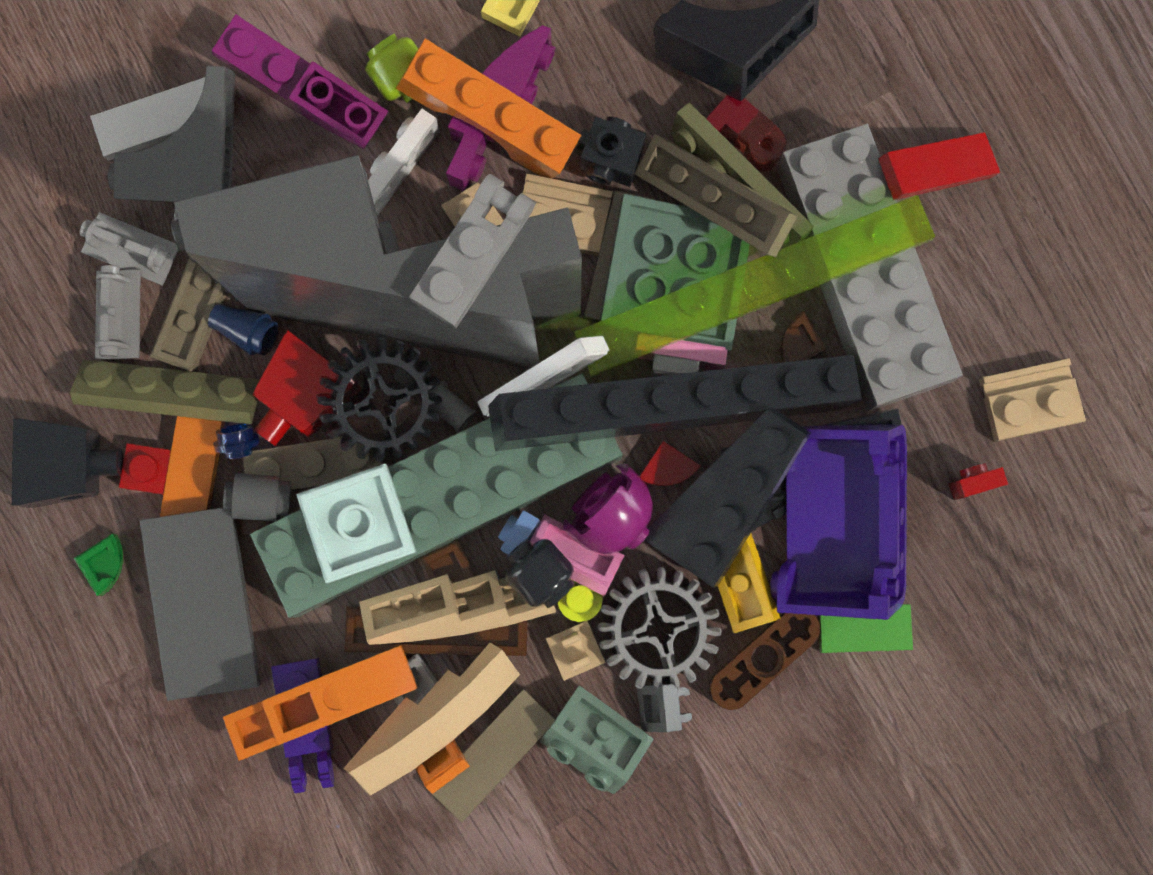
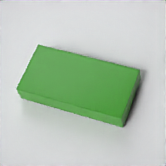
M903 604L888 620L818 615L820 624V653L913 650L911 604Z

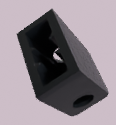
M21 418L13 419L11 505L36 508L97 496L99 493V476L121 475L124 461L122 450L120 448L100 449L99 433L89 429Z

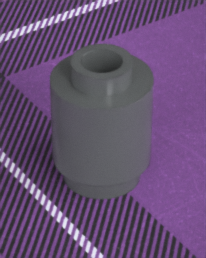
M235 473L234 482H225L223 509H232V519L277 521V517L289 515L291 481H280V476Z

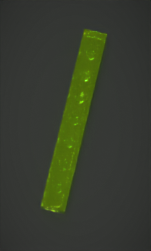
M915 195L780 249L776 257L765 255L574 333L577 339L603 336L609 348L608 354L588 365L590 374L593 376L934 240L935 234L919 196Z

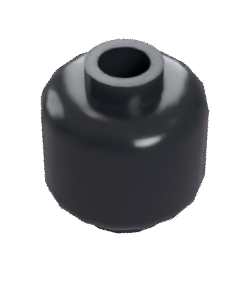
M525 539L507 556L512 564L506 571V580L531 607L543 604L547 608L552 607L574 585V582L571 580L574 573L572 563L549 539H540L534 544Z

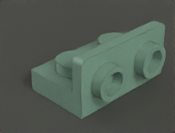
M579 685L540 742L547 747L548 753L555 760L563 764H571L585 774L584 777L591 786L600 791H608L615 794L627 783L654 739Z

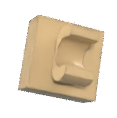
M588 621L546 638L564 681L606 663Z

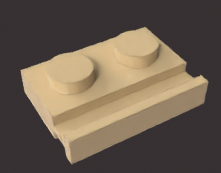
M526 173L522 194L536 202L529 217L568 207L580 253L599 257L613 191Z
M1070 358L979 379L980 386L983 387L985 395L984 403L994 442L1086 421L1076 380L1072 378Z

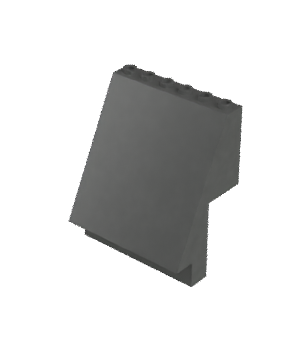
M359 155L174 202L178 219L171 221V229L179 251L185 250L193 263L197 262L204 273H209L216 284L220 283L226 293L230 292L236 302L240 301L250 311L375 338L381 336L389 341L398 339L404 344L525 369H531L539 364L534 328L581 316L582 256L568 207L528 218L468 312L455 329L412 302L409 298L447 239L399 250L395 230L392 229L390 220L380 223L378 221L366 170L361 165Z

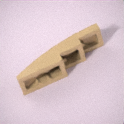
M496 570L455 583H451L447 574L359 602L366 640L369 645L415 642L465 635L556 613L555 605L547 608L544 604L537 607L529 606L510 586L506 577L499 579Z
M489 643L460 677L447 670L418 705L406 697L344 769L371 796L411 772L452 742L489 709L519 677V672L502 649Z

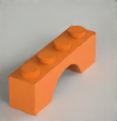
M426 38L417 49L396 87L397 90L430 110L454 116L478 128L498 142L507 151L512 160L541 177L552 179L559 175L581 137L579 133Z

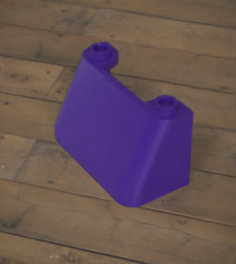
M886 424L802 426L810 431L811 435L786 474L787 561L781 565L779 572H773L771 578V596L777 599V613L888 620L902 607L906 593L907 437L904 425Z

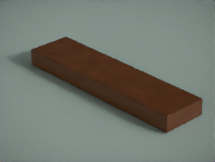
M346 606L344 652L383 653L402 645L404 652L411 654L480 655L486 646L492 643L502 649L506 656H527L528 620L465 635L415 642L369 645L366 640L360 607Z

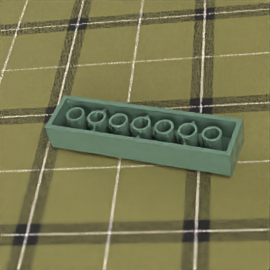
M582 373L553 388L584 385L587 382ZM489 418L388 467L417 552L415 554L331 583H325L302 510H298L251 533L250 536L288 617L296 618L383 577L456 539L463 538L621 461L623 454L614 437L495 451Z

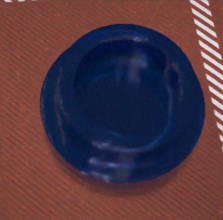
M235 424L218 429L216 431L217 440L213 445L215 452L225 453L227 459H238L251 455L253 453L252 448L259 445L260 440L259 435L253 433L252 425Z

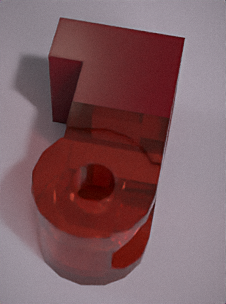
M726 95L706 118L730 143L743 153V156L758 171L764 172L774 168L786 150L787 142L783 132L745 98L739 101Z

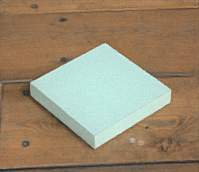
M382 464L296 494L325 583H331L417 553L387 464Z

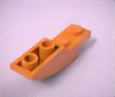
M401 645L223 716V720L240 761L418 689V686Z

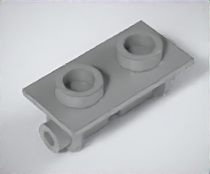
M100 212L93 221L86 219L80 228V236L85 237L86 240L81 253L110 265L118 266L122 270H141L142 278L163 286L179 251L176 243Z
M105 265L101 266V271H96L95 359L139 358L141 270H120L118 266Z

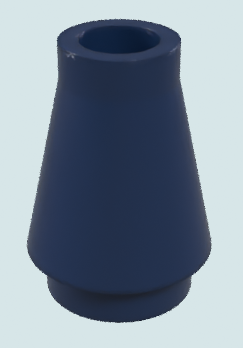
M219 303L212 309L208 318V326L211 329L221 333L249 355L257 353L266 355L273 348L278 337V324L271 320L269 314L232 308Z

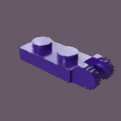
M319 658L271 666L275 695L322 677ZM330 725L283 743L285 758L289 757L288 768L294 793H301L306 790L307 776L302 755L317 752L318 779L321 782L322 788L334 787V771L330 752L333 749Z

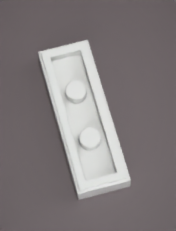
M206 77L90 116L103 157L109 161L114 159V153L139 151L159 144L179 130L194 111L203 91Z
M604 337L579 338L478 401L483 415L490 416L488 405L498 394L552 388L608 354L609 348Z

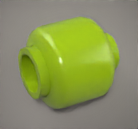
M392 34L366 54L370 59L365 66L366 74L383 98L388 101H393L400 97L406 103L413 100L396 89L418 49L413 40L408 37L398 39L395 34Z

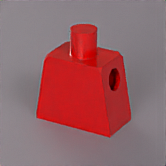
M289 331L283 336L253 393L254 397L270 408L254 431L274 446L277 445L291 426H294L300 432L310 437L326 423L321 422L319 413L331 408V406L318 404L316 396L321 393H331V389L322 386L319 383V379L321 376L335 379L337 375L328 367V360ZM353 379L349 381L345 389L343 403L350 401L349 397L355 396L362 389Z

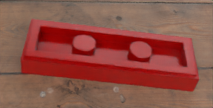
M985 132L891 151L878 158L893 200L982 181L1001 173Z

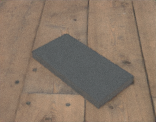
M222 507L139 520L167 701L259 687L261 682L236 519H232V509H223Z

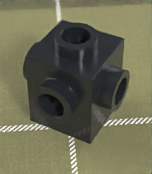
M609 116L606 117V120L595 117L591 130L582 129L581 137L576 146L575 154L581 156L580 170L587 173V178L599 184L611 185L613 181L630 187L644 149L646 133L631 129V125L627 121L617 117Z

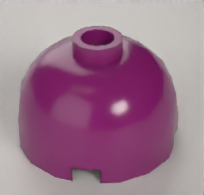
M621 463L616 465L621 473L614 477H611L607 472L599 476L571 507L577 514L572 524L566 518L563 522V530L587 550L601 554H611L619 552L626 547L634 549L649 534V529L646 526L652 516V498L647 485L628 464Z

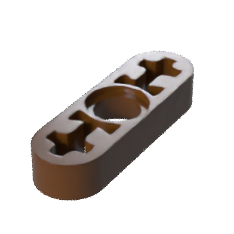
M782 613L780 619L773 621L711 677L709 693L712 700L718 706L727 710H736L747 704L817 641L820 634V624L817 617L807 614ZM793 617L799 621L805 618L809 623L804 628L808 636L804 640L797 636L789 640L785 645L791 648L792 652L786 656L783 647L769 636L776 630L778 637L783 638L791 630V626L788 623L790 618ZM761 645H768L773 648L777 656L775 666L767 672H760L755 669L751 661L753 651ZM742 660L745 669L752 676L758 678L759 681L752 686L750 680L745 679L737 688L741 694L738 699L734 700L729 696L721 699L719 693L722 692L723 687L719 682L724 677L731 681L739 677L743 672L736 669L735 666Z

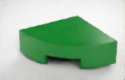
M117 534L109 535L74 558L96 596L106 594L114 586L121 573L123 549Z

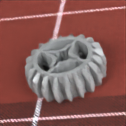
M663 567L657 568L655 582H650L646 569L640 570L639 578L642 585L638 587L635 586L631 578L625 577L622 582L629 591L625 596L616 589H612L609 592V595L619 602L616 609L608 605H602L601 607L602 613L613 616L612 624L603 622L598 623L597 626L599 631H611L612 639H606L599 643L602 650L615 646L617 653L607 659L608 665L614 666L623 660L626 665L621 669L619 677L625 680L633 670L638 672L635 686L639 689H642L645 685L647 676L653 677L652 685H655L657 688L659 685H662V678L668 677L669 683L674 684L679 689L680 682L677 674L683 672L689 682L693 683L697 678L690 669V666L696 663L704 670L710 667V664L705 659L699 657L702 651L705 650L712 654L718 652V647L706 643L707 635H721V628L707 627V620L719 617V611L712 609L704 612L701 607L708 603L712 596L710 593H704L696 599L692 595L700 584L696 579L690 581L685 589L681 587L680 584L683 579V572L681 571L674 573L671 583L665 582L666 570ZM656 591H666L680 597L689 606L692 613L677 617L668 616L663 611L660 602H658ZM642 595L646 610L644 622L635 629L621 633L622 619L626 609L637 597ZM652 606H654L656 616H659L661 622H669L671 624L682 622L681 625L671 627L670 634L665 633L668 636L664 641L666 652H664L663 645L656 636L643 635L636 637L638 633L647 631V625H652L649 622L654 618ZM696 626V636L692 648L683 659L676 663L673 650L675 636L683 630ZM641 642L651 643L655 646L663 667H649L639 663L632 658L625 646Z

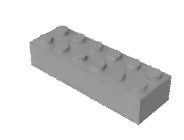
M868 123L785 151L777 165V170L789 202L814 226L805 246L846 356L854 355L861 396L867 412L950 384L963 376L897 200H893L878 161L880 154Z

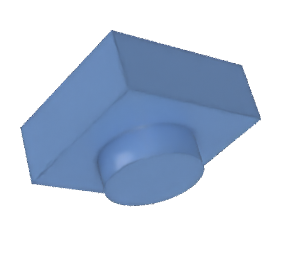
M524 510L519 518L511 515L498 536L500 540L504 541L500 550L509 555L525 539L530 541L540 520Z

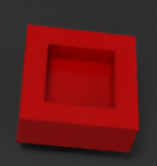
M127 443L119 488L163 495L171 450Z
M986 463L960 470L962 479L949 483L954 500L1008 485L1003 467L988 471Z

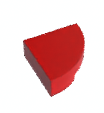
M663 441L640 477L644 483L652 486H672L689 479L701 465Z

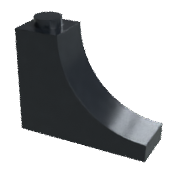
M680 0L670 11L663 13L655 23L653 30L655 58L742 101L817 26L819 0H782L768 6L749 10L710 9Z

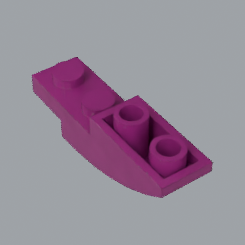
M237 14L234 15L211 50L212 55L250 79V83L315 124L365 149L388 113L386 109L314 61L310 64Z
M542 25L523 36L498 56L482 74L530 104H533L538 91V86L534 82L540 70L545 72L548 70L556 47L552 46L551 28ZM453 116L448 128L451 140L460 144L446 175L450 186L465 191L470 181L477 182L484 170L486 157L482 155L488 142L495 143L496 141L478 128Z

